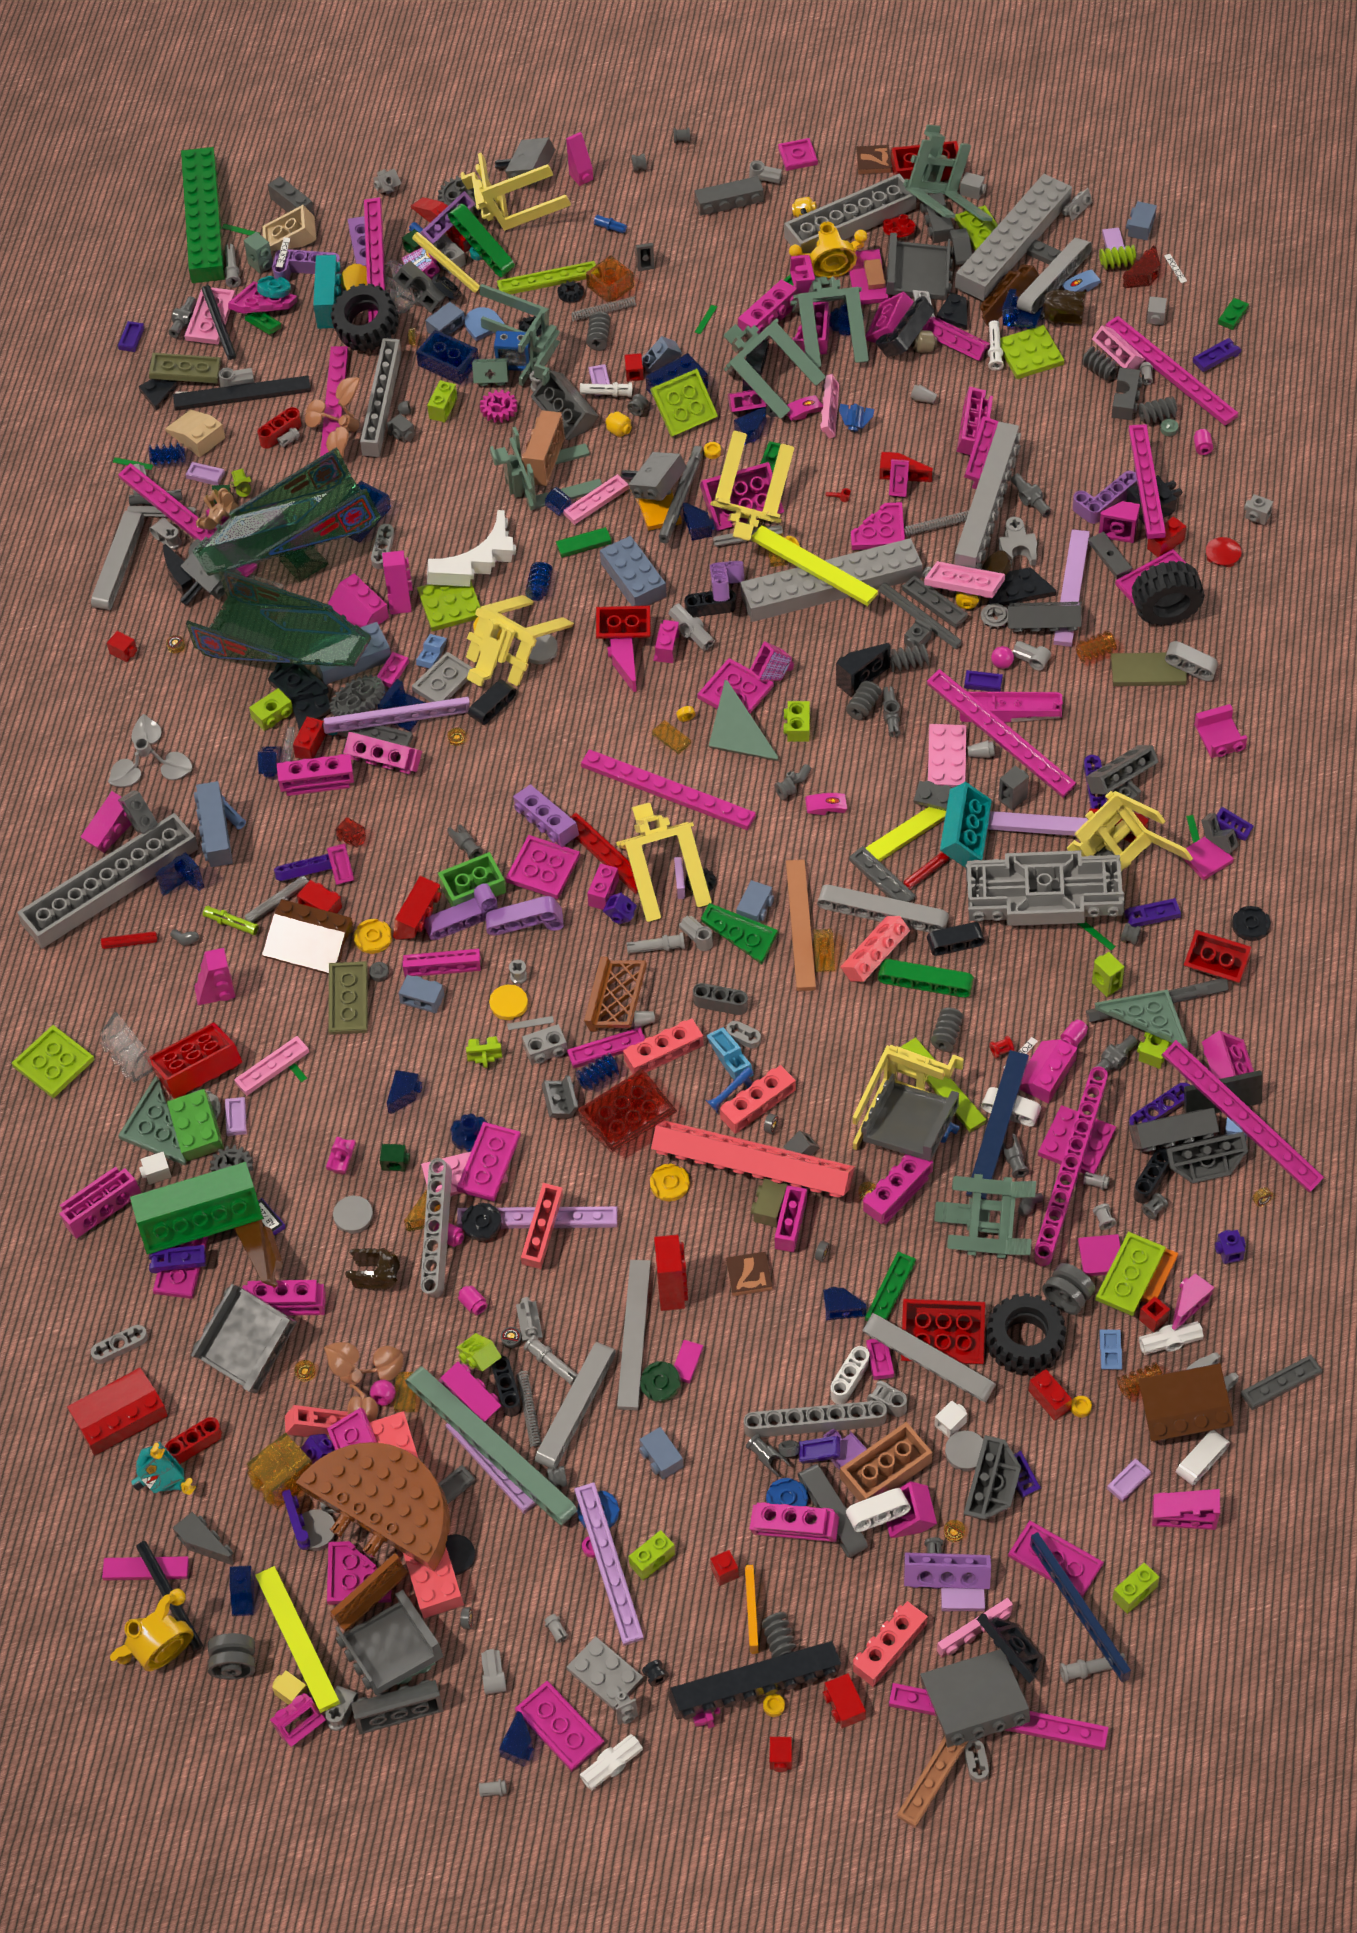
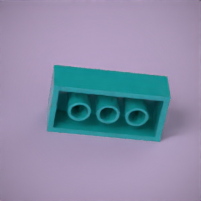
M316 255L313 307L317 329L334 328L331 319L332 306L336 304L335 300L337 297L342 296V287L340 286L342 273H339L341 265L340 262H337L336 255Z
M967 782L951 788L949 791L940 845L941 852L965 868L967 861L983 860L992 803L989 797Z

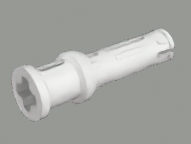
M994 320L989 322L990 349L988 350V356L990 357V362L988 366L991 370L996 371L1004 367V362L1002 361L1003 350L1000 348V323Z
M614 382L613 385L580 383V394L612 395L613 397L628 396L632 398V382L628 384Z

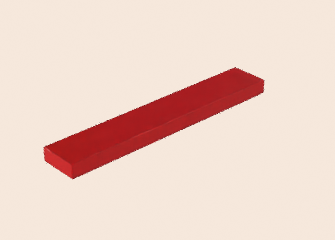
M578 813L570 816L576 822L579 835L575 838L602 864L618 868L619 879L637 894L638 890L630 861Z

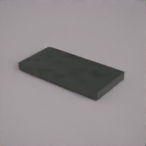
M1261 1070L1219 1079L1247 1106L1262 1103L1263 1074ZM1194 1085L1184 1087V1113L1214 1108L1215 1113L1222 1112Z

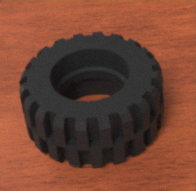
M364 283L359 284L357 287L354 285L348 291H343L342 296H338L335 300L336 304L332 306L331 319L333 327L344 345L351 347L353 350H375V347H381L383 338L391 339V335H394L397 331L396 327L399 325L397 308L389 293L380 286L375 287L374 284L365 285ZM369 309L378 311L376 317L371 322L365 325L352 324L353 319L360 312Z
M1169 561L1168 563H1159L1157 566L1153 565L1149 567V570H1144L1141 576L1136 578L1132 586V597L1138 615L1145 622L1158 626H1163V624L1172 625V623H1179L1185 618H1190L1202 606L1205 598L1204 589L1197 570L1192 565L1182 561Z
M1024 1293V1296L1015 1294L1012 1295L1010 1300L1009 1298L1003 1299L1001 1305L997 1304L993 1308V1313H990L988 1318L986 1343L991 1357H996L995 1362L999 1366L1004 1365L1005 1370L1009 1372L1014 1370L1018 1375H1022V1372L1034 1375L1035 1371L1040 1373L1046 1367L1051 1368L1055 1365V1360L1060 1359L1064 1349L1066 1336L1064 1317L1060 1315V1310L1056 1306L1052 1307L1051 1301L1048 1299L1044 1301L1042 1296L1039 1295L1032 1297L1030 1293ZM1019 1323H1030L1039 1327L1045 1334V1338L1038 1344L1024 1346L1012 1341L1007 1335V1330Z

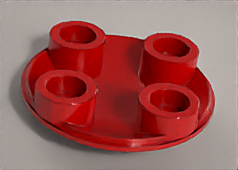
M906 214L883 221V231L889 236L890 233H897V237H905L911 235L916 230L915 222L908 219Z
M1218 537L1211 540L1206 546L1207 561L1230 568L1241 557L1242 550L1240 545L1231 538Z

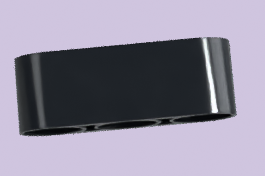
M729 589L730 598L726 601H715L712 591L688 594L684 598V607L692 617L731 613L736 609V594L733 590Z
M503 679L498 680L471 705L468 715L480 724L486 725L514 699L517 689Z
M977 922L935 930L926 937L931 953L934 956L976 948L985 942L980 924Z
M1165 1148L1157 1149L1135 1183L1133 1196L1138 1203L1145 1204L1151 1200L1169 1171L1170 1166Z
M501 1355V1358L492 1364L493 1376L504 1414L514 1417L521 1411L520 1398L510 1361L506 1356ZM500 1366L506 1367V1368L503 1369V1370H498V1369H497V1368L500 1367ZM505 1384H509V1385H510L508 1388H503V1387H502V1386L505 1385ZM509 1402L515 1403L513 1406L507 1405Z

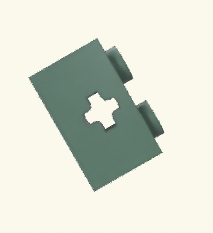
M258 232L244 240L248 264L260 274L269 270L273 266L269 241Z
M508 358L473 360L474 383L485 386L488 383L504 385L505 382H508ZM489 369H492V372H494L493 376L488 372Z

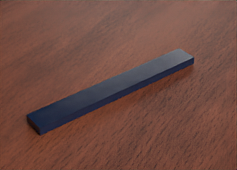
M1009 1051L971 1178H974V1174H981L983 1179H993L1028 1063L1029 1055ZM967 1191L966 1196L972 1197V1192ZM981 1193V1199L986 1200L988 1193Z
M1037 1532L1031 1535L1030 1547L1120 1681L1124 1683L1129 1680L1131 1669L1040 1534Z

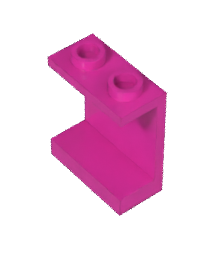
M1231 704L1196 713L1194 725L1211 758L1222 757L1226 754L1246 749L1247 736H1240L1232 720L1233 708Z

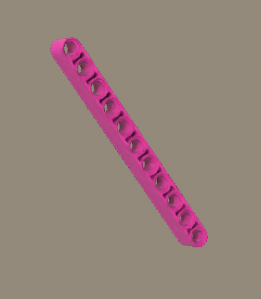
M1094 1067L1090 1071L1035 1246L1034 1260L1040 1266H1047L1051 1263L1106 1088L1108 1073L1103 1067ZM1101 1077L1102 1080L1097 1081L1094 1078ZM1095 1094L1097 1097L1091 1098L1088 1095ZM1089 1111V1112H1091L1092 1114H1091V1115H1085L1083 1112ZM1083 1128L1086 1132H1079L1078 1129ZM1079 1146L1081 1147V1149L1075 1150L1072 1147ZM1073 1163L1076 1166L1071 1168L1068 1167L1067 1164ZM1068 1181L1070 1182V1184L1063 1185L1061 1182ZM1061 1198L1064 1199L1065 1202L1058 1203L1056 1202V1199ZM1057 1216L1059 1220L1053 1221L1050 1217ZM1052 1234L1054 1237L1049 1239L1046 1238L1044 1235ZM1046 1252L1048 1253V1255L1043 1257L1040 1256L1038 1253Z

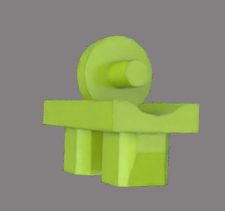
M243 468L232 471L231 474L234 481L230 482L231 486L236 487V493L240 497L248 496L251 492V487L248 484L251 482L250 477L245 476Z
M496 1036L488 1037L486 1045H480L479 1039H469L468 1047H466L467 1061H475V1064L483 1063V1067L488 1068L487 1062H495V1059L502 1058L501 1043L498 1042Z

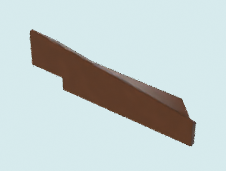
M1022 264L1017 272L1009 271L980 305L983 314L981 316L987 326H989V322L997 321L1018 302L1022 293L1036 280L1039 274L1033 265Z
M262 1219L235 1227L234 1229L261 1282L276 1288L278 1283L275 1274L277 1270L282 1269L283 1261L272 1229L267 1226L263 1227Z

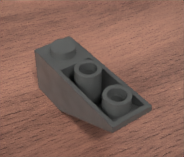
M191 1512L172 1527L175 1536L189 1551L230 1565L234 1564L232 1558L233 1551L227 1544L223 1546L219 1542L220 1537L214 1530L210 1531L206 1527L208 1524L202 1516L199 1515L197 1517Z

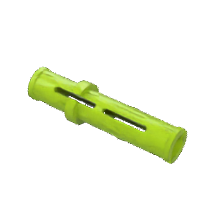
M208 905L203 910V917L215 920L220 925L225 924L254 936L258 931V924L228 914L226 910L220 911Z

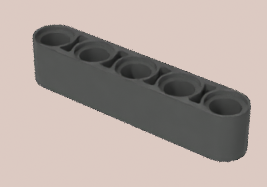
M814 1464L797 1474L799 1481L804 1485L815 1507L833 1509L840 1517L836 1540L846 1556L850 1558L867 1549L868 1544L863 1534L854 1530L846 1514L847 1509L821 1468Z

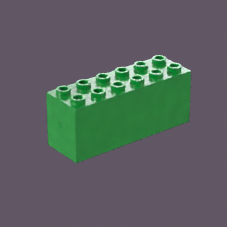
M246 1162L130 1197L147 1255L263 1219Z

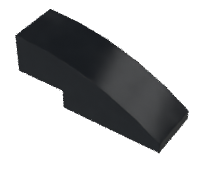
M165 544L163 545V553L168 574L177 590L184 596L194 584L193 578L181 567L185 561Z

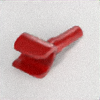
M844 488L841 493L826 492V496L837 497L842 502H847L851 490Z

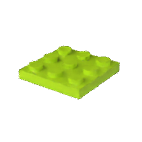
M1044 325L1000 338V348L1003 350V357L1016 379L1064 365V359Z
M698 369L650 389L671 437L718 417Z
M471 581L470 587L433 584L417 587L432 632L474 621L478 617L475 613L477 608L481 607Z
M52 1025L11 1064L13 1068L50 1097L54 1098L95 1059L92 1054Z

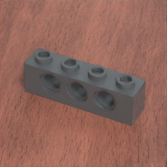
M1137 745L1086 776L1091 794H1107L1157 764L1158 759L1153 745Z

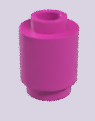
M1206 429L1197 430L1194 435L1196 452L1200 455H1207L1213 450L1211 434Z
M1076 1019L1069 1024L1060 1038L1062 1041L1077 1047L1086 1036L1088 1026L1083 1021Z
M449 1223L447 1244L456 1247L464 1239L463 1229ZM439 1224L434 1227L433 1232L439 1229Z
M465 1286L459 1291L458 1300L471 1314L474 1313L477 1316L485 1311L487 1308L486 1299L474 1286Z

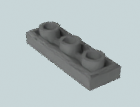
M1104 532L1088 538L1090 546L1116 579L1132 572V567Z

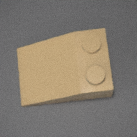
M304 205L262 226L263 237L269 241L271 251L281 250L284 237L290 238L288 249L304 247L316 240L315 216Z
M189 410L165 428L167 433L198 457L203 456L225 439L223 424L211 415L194 410Z

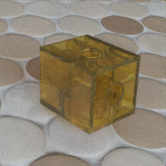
M285 1432L246 1463L248 1468L247 1475L251 1479L250 1484L252 1487L264 1494V1500L269 1505L273 1504L279 1509L285 1504L282 1491L290 1489L292 1496L301 1491L296 1481L312 1465V1460Z

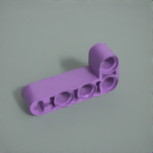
M287 249L283 267H276L280 254L279 250L275 254L272 269L274 278L283 277L289 281L291 273L315 274L316 255H336L337 262H340V257L337 253Z
M1124 472L1095 497L1085 491L1075 492L1073 496V511L1089 523L1096 524L1100 522L1102 511L1127 499L1128 488L1137 484L1136 472Z
M742 561L718 562L710 565L711 585L715 601L728 600L730 598L729 584L745 580L744 563Z
M481 884L474 889L473 899L433 914L429 918L427 917L424 920V927L431 940H439L486 921V913L498 909L497 900L488 884Z
M544 896L492 910L485 915L486 931L489 935L494 936L544 923L547 929L551 931L560 930L564 926L562 908L555 898L551 896Z

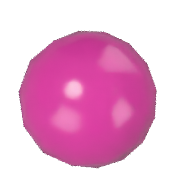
M997 647L992 652L991 661L997 668L1005 669L1013 663L1014 655L1008 647Z
M385 1379L378 1380L370 1388V1396L378 1405H388L395 1398L396 1390L390 1381Z

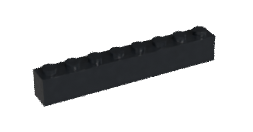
M829 1641L670 1687L668 1698L676 1719L684 1718V1720H688L699 1713L704 1712L708 1714L715 1711L716 1708L723 1706L729 1708L740 1701L745 1700V1702L756 1699L757 1696L764 1694L765 1696H770L781 1689L790 1690L798 1684H811L822 1677H834L839 1672L841 1661L833 1641Z

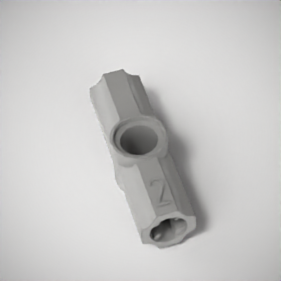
M679 603L669 610L668 614L674 621L679 622L680 632L684 637H691L703 651L709 650L713 646L715 640L703 629V622L700 618H693Z

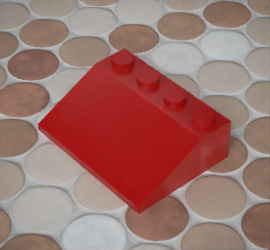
M215 1022L146 1058L167 1092L174 1099L184 1096L194 1088L201 1087L205 1082L218 1078L222 1073L232 1070L242 1063L235 1043Z
M903 1298L902 1330L960 1363L983 1364L984 1301ZM901 1355V1361H911L910 1359Z
M141 1368L67 1406L94 1456L168 1417L163 1402Z

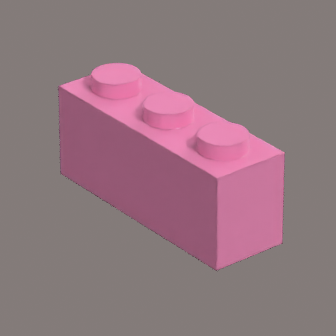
M1102 325L1092 338L1095 343L1123 368L1137 370L1145 360L1142 355L1112 328Z

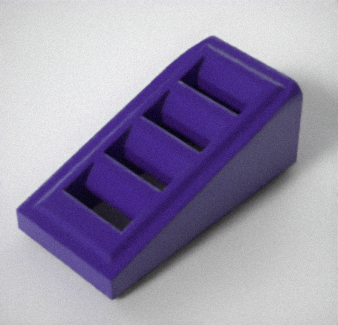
M1221 807L1216 814L1220 830L1234 829L1236 837L1244 841L1254 825L1224 807ZM1242 827L1246 828L1244 832L1240 831Z
M1019 1451L1014 1454L1023 1470L1019 1478L1025 1475L1028 1477V1479L1022 1482L1018 1480L1016 1486L1017 1491L1023 1498L1039 1490L1041 1487L1024 1455ZM1031 1482L1033 1486L1024 1490L1022 1486Z

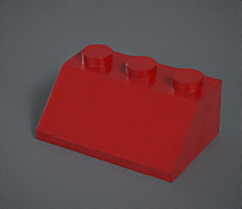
M650 606L596 607V639L647 638L651 636Z
M419 876L394 920V939L415 938L417 932L421 933L425 925L424 920L426 917L429 918L433 912L432 906L434 903H438L441 898L440 884Z
M1195 930L1183 966L1240 983L1246 971L1252 947Z

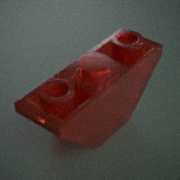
M1154 245L1149 250H1146L1143 256L1136 260L1129 270L1125 271L1123 274L1124 288L1150 286L1159 277L1160 261L1157 248Z

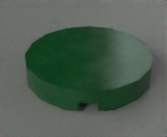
M657 1361L644 1369L640 1386L648 1399L654 1402H666L678 1394L681 1387V1376L672 1364Z

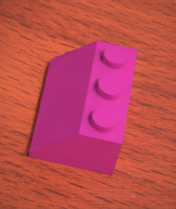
M905 292L880 303L865 335L866 341L876 343L880 336L894 331L914 302Z
M355 573L339 583L328 602V605L353 630L377 622L379 625L389 618L387 604Z
M1219 1030L1202 1041L1203 1052L1209 1064V1071L1218 1079L1254 1072L1243 1039Z
M1060 1039L1041 1041L1026 1066L1019 1090L1049 1104L1076 1061L1077 1047Z

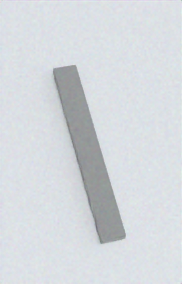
M630 1260L617 1409L638 1410L650 1260Z

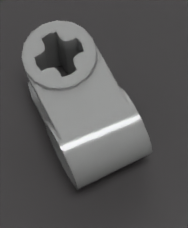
M162 518L149 528L156 540L164 545L166 544L172 550L178 549L181 546L182 541L178 537V529L166 518Z
M877 1381L875 1390L867 1396V1400L881 1401L886 1405L889 1414L895 1417L903 1416L907 1412L906 1395L883 1381ZM896 1402L902 1403L899 1406L894 1405Z
M337 1686L334 1690L340 1704L325 1712L327 1725L333 1731H339L345 1727L353 1711L351 1703L358 1700V1692L341 1686Z

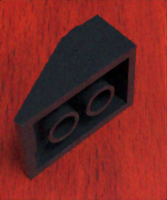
M885 643L849 652L844 657H840L836 662V685L852 697L862 682H872L890 668L891 644Z

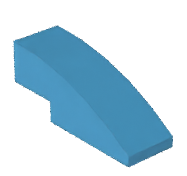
M724 1027L706 1035L717 1057L733 1080L747 1067L752 1070L751 1063L742 1054L741 1047Z

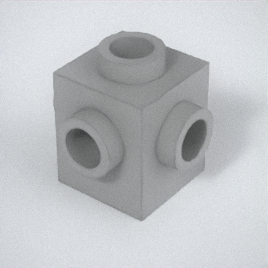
M395 168L389 171L383 169L377 172L378 176L373 178L374 187L380 193L386 192V194L395 191L394 187L402 184Z
M1253 494L1251 500H1247L1244 506V510H1246L1245 518L1265 525L1272 513L1274 501Z

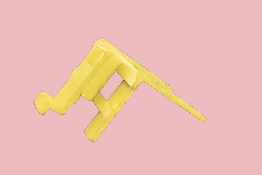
M479 153V164L476 165V170L482 181L478 179L475 172L467 175L464 172L461 173V180L468 190L474 188L477 210L481 209L482 218L490 221L495 216L504 231L571 205L567 195H563L508 216L505 194L553 176V172L548 164L491 185L488 179L486 160L482 153Z
M733 431L714 501H711L710 505L733 511L728 517V521L733 522L732 526H735L732 536L750 541L753 528L758 527L759 520H756V518L773 523H781L782 519H779L781 514H777L794 447L786 444L780 445L763 511L753 510L730 503L731 492L747 436L746 433ZM740 517L748 519L747 524L739 522Z
M524 595L477 608L475 615L479 619L474 633L469 632L467 639L471 643L466 658L477 662L476 668L469 670L467 680L481 687L484 680L491 679L497 662L503 663L507 661L513 664L508 682L515 686L520 685L524 671L528 667L527 662L532 648L535 647L536 638L571 628L574 623L562 617L525 628L501 615V613L533 605L534 601ZM500 628L502 632L499 640H497L496 637ZM514 637L521 640L516 657L508 653Z
M1110 791L1105 796L1108 801L1095 814L1089 811L1085 815L1088 821L1075 832V836L1081 843L1074 840L1067 847L1068 851L1081 850L1082 856H1090L1105 846L1114 855H1120L1121 871L1127 868L1131 861L1151 843L1189 861L1193 859L1186 848L1147 830L1132 811L1134 810L1164 824L1166 821L1157 810L1116 791ZM1122 818L1123 820L1115 827L1114 825ZM1132 831L1136 839L1122 852L1117 844Z
M651 803L632 807L637 824L634 825L635 831L640 833V835L618 841L616 846L627 850L646 921L660 919L661 915L642 845L674 835L678 837L696 906L702 907L711 903L691 826H694L693 822H685L667 827V825H670L669 818L662 817V815H654ZM654 821L656 829L650 830L648 822Z
M887 1045L853 1115V1124L857 1125L883 1069L884 1078L863 1122L868 1120L871 1107H875L876 1098L879 1093L882 1094L884 1083L890 1079L892 1073L895 1074V1083L925 1091V1081H927L929 1075L941 1080L944 1077L950 1079L955 1068L963 1069L964 1059L952 1055L949 1064L946 1065L898 1046ZM898 1072L915 1078L916 1087L898 1081ZM861 1127L853 1141L854 1150L858 1149L863 1139Z

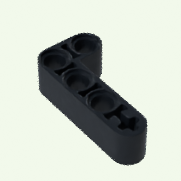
M921 296L913 302L892 333L884 334L877 339L876 345L886 357L901 355L907 351L932 316L935 309L926 297Z
M769 338L756 346L745 359L761 378L769 351ZM743 379L742 391L753 390Z

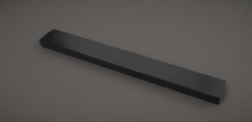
M309 375L176 393L173 394L174 409L177 411L311 392Z

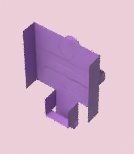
M831 1429L823 1435L824 1438L831 1436L840 1437V1458L830 1459L839 1470L842 1466L867 1450L851 1431L843 1439L835 1429Z

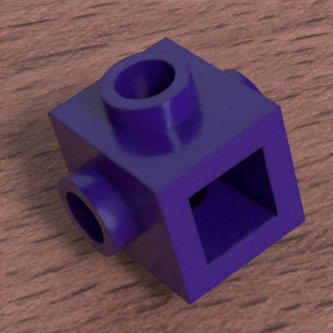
M618 893L609 896L603 912L619 925L633 919L637 905L629 897Z
M1225 1230L1218 1234L1217 1242L1214 1245L1216 1253L1221 1255L1223 1264L1243 1260L1246 1244L1244 1237H1240L1238 1230Z
M326 1434L310 1435L300 1448L310 1465L328 1453L335 1451L332 1442Z

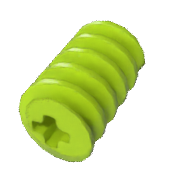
M1126 245L1125 248L1119 246L1118 250L1116 247H1113L1111 250L1106 248L1105 252L1103 249H1100V264L1104 266L1105 270H1107L1108 265L1114 269L1115 264H1117L1118 268H1121V263L1127 267L1128 262L1133 267L1136 261L1135 246L1132 245L1131 248L1129 245Z

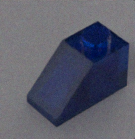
M763 407L734 420V431L747 434L744 445L760 439L766 423V408Z
M683 503V515L691 541L712 537V529H715L714 521L709 518L708 512L691 504Z
M263 746L258 751L259 774H264V777H273L277 774V763H280L281 746Z
M395 1071L386 1103L388 1113L393 1114L416 1100L417 1094L421 1093L422 1082L419 1079L418 1073Z
M830 1287L823 1289L826 1321L866 1316V1303L845 1288Z
M251 1565L230 1567L229 1587L232 1616L254 1615L255 1575Z
M517 1711L502 1741L499 1753L500 1757L524 1767L527 1761H531L535 1749H533L532 1739L522 1712Z

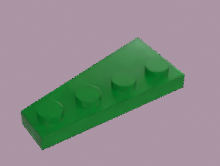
M711 903L708 904L701 917V922L761 965L778 935L777 929Z

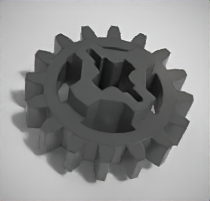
M227 1145L225 1151L218 1149L219 1155L213 1154L214 1160L210 1161L211 1172L246 1162L249 1173L253 1171V1160L250 1157L249 1151L245 1152L244 1147L238 1150L236 1145H233L232 1149H229Z

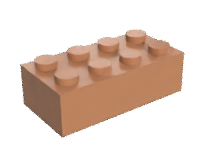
M542 410L540 416L536 418L535 429L531 431V439L527 441L526 452L522 454V463H524L526 473L527 464L531 465L535 485L547 486L565 440L562 413Z
M905 1422L840 1468V1479L856 1499L861 1502L897 1488L932 1463V1451L911 1426Z

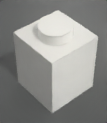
M164 1152L141 1159L143 1166L139 1167L142 1178H147L149 1185L171 1178Z
M951 1401L935 1416L934 1426L950 1438L967 1423V1412L962 1405Z

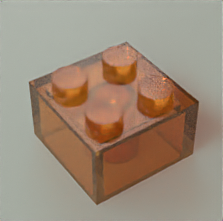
M610 255L586 272L587 287L607 303H610L634 287V273Z

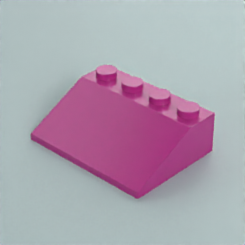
M769 462L737 471L730 496L731 504L763 511L773 475ZM721 475L702 480L700 484L704 501L717 531L734 527L732 526L733 522L728 521L729 514L733 513V511L710 505L711 501L715 500ZM781 500L777 514L784 513ZM740 517L739 522H748V519Z

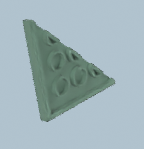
M725 680L709 748L778 761L777 754L730 683Z
M1168 989L1095 1003V1009L1171 1043L1177 1040L1184 1048H1188V1042Z
M155 1076L118 1137L120 1140L155 1154L164 1152L165 1158L186 1165L159 1079Z

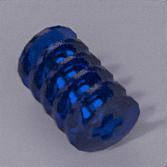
M170 442L168 448L165 443L162 444V448H159L158 444L155 445V449L152 448L151 444L148 446L150 463L153 462L154 466L158 465V461L161 465L165 464V460L168 465L172 463V459L175 464H178L179 459L182 463L186 461L184 442L182 446H180L179 442H176L175 447Z
M534 562L531 565L525 594L529 599L540 601L548 594L550 578L553 572V567L550 564Z
M608 1053V1056L604 1054L601 1056V1059L597 1058L594 1063L590 1062L588 1067L583 1066L581 1071L576 1070L575 1075L583 1089L588 1087L590 1090H593L592 1083L600 1086L599 1079L605 1083V1076L607 1075L612 1079V1072L614 1071L618 1075L619 1069L613 1056Z

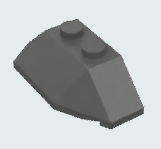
M1236 1132L1180 1143L1167 1148L1166 1151L1170 1169L1189 1182L1196 1183L1231 1175L1243 1156L1248 1152L1244 1132Z
M987 1435L984 1436L964 1511L965 1516L986 1520L1011 1508L1021 1466L1006 1440Z

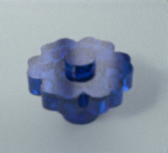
M847 303L842 304L840 308H835L830 313V327L833 331H839L841 335H851Z
M474 1114L462 1115L461 1120L453 1122V1126L450 1128L451 1139L457 1149L465 1148L467 1152L472 1151L483 1122L488 1123L483 1117L476 1118Z

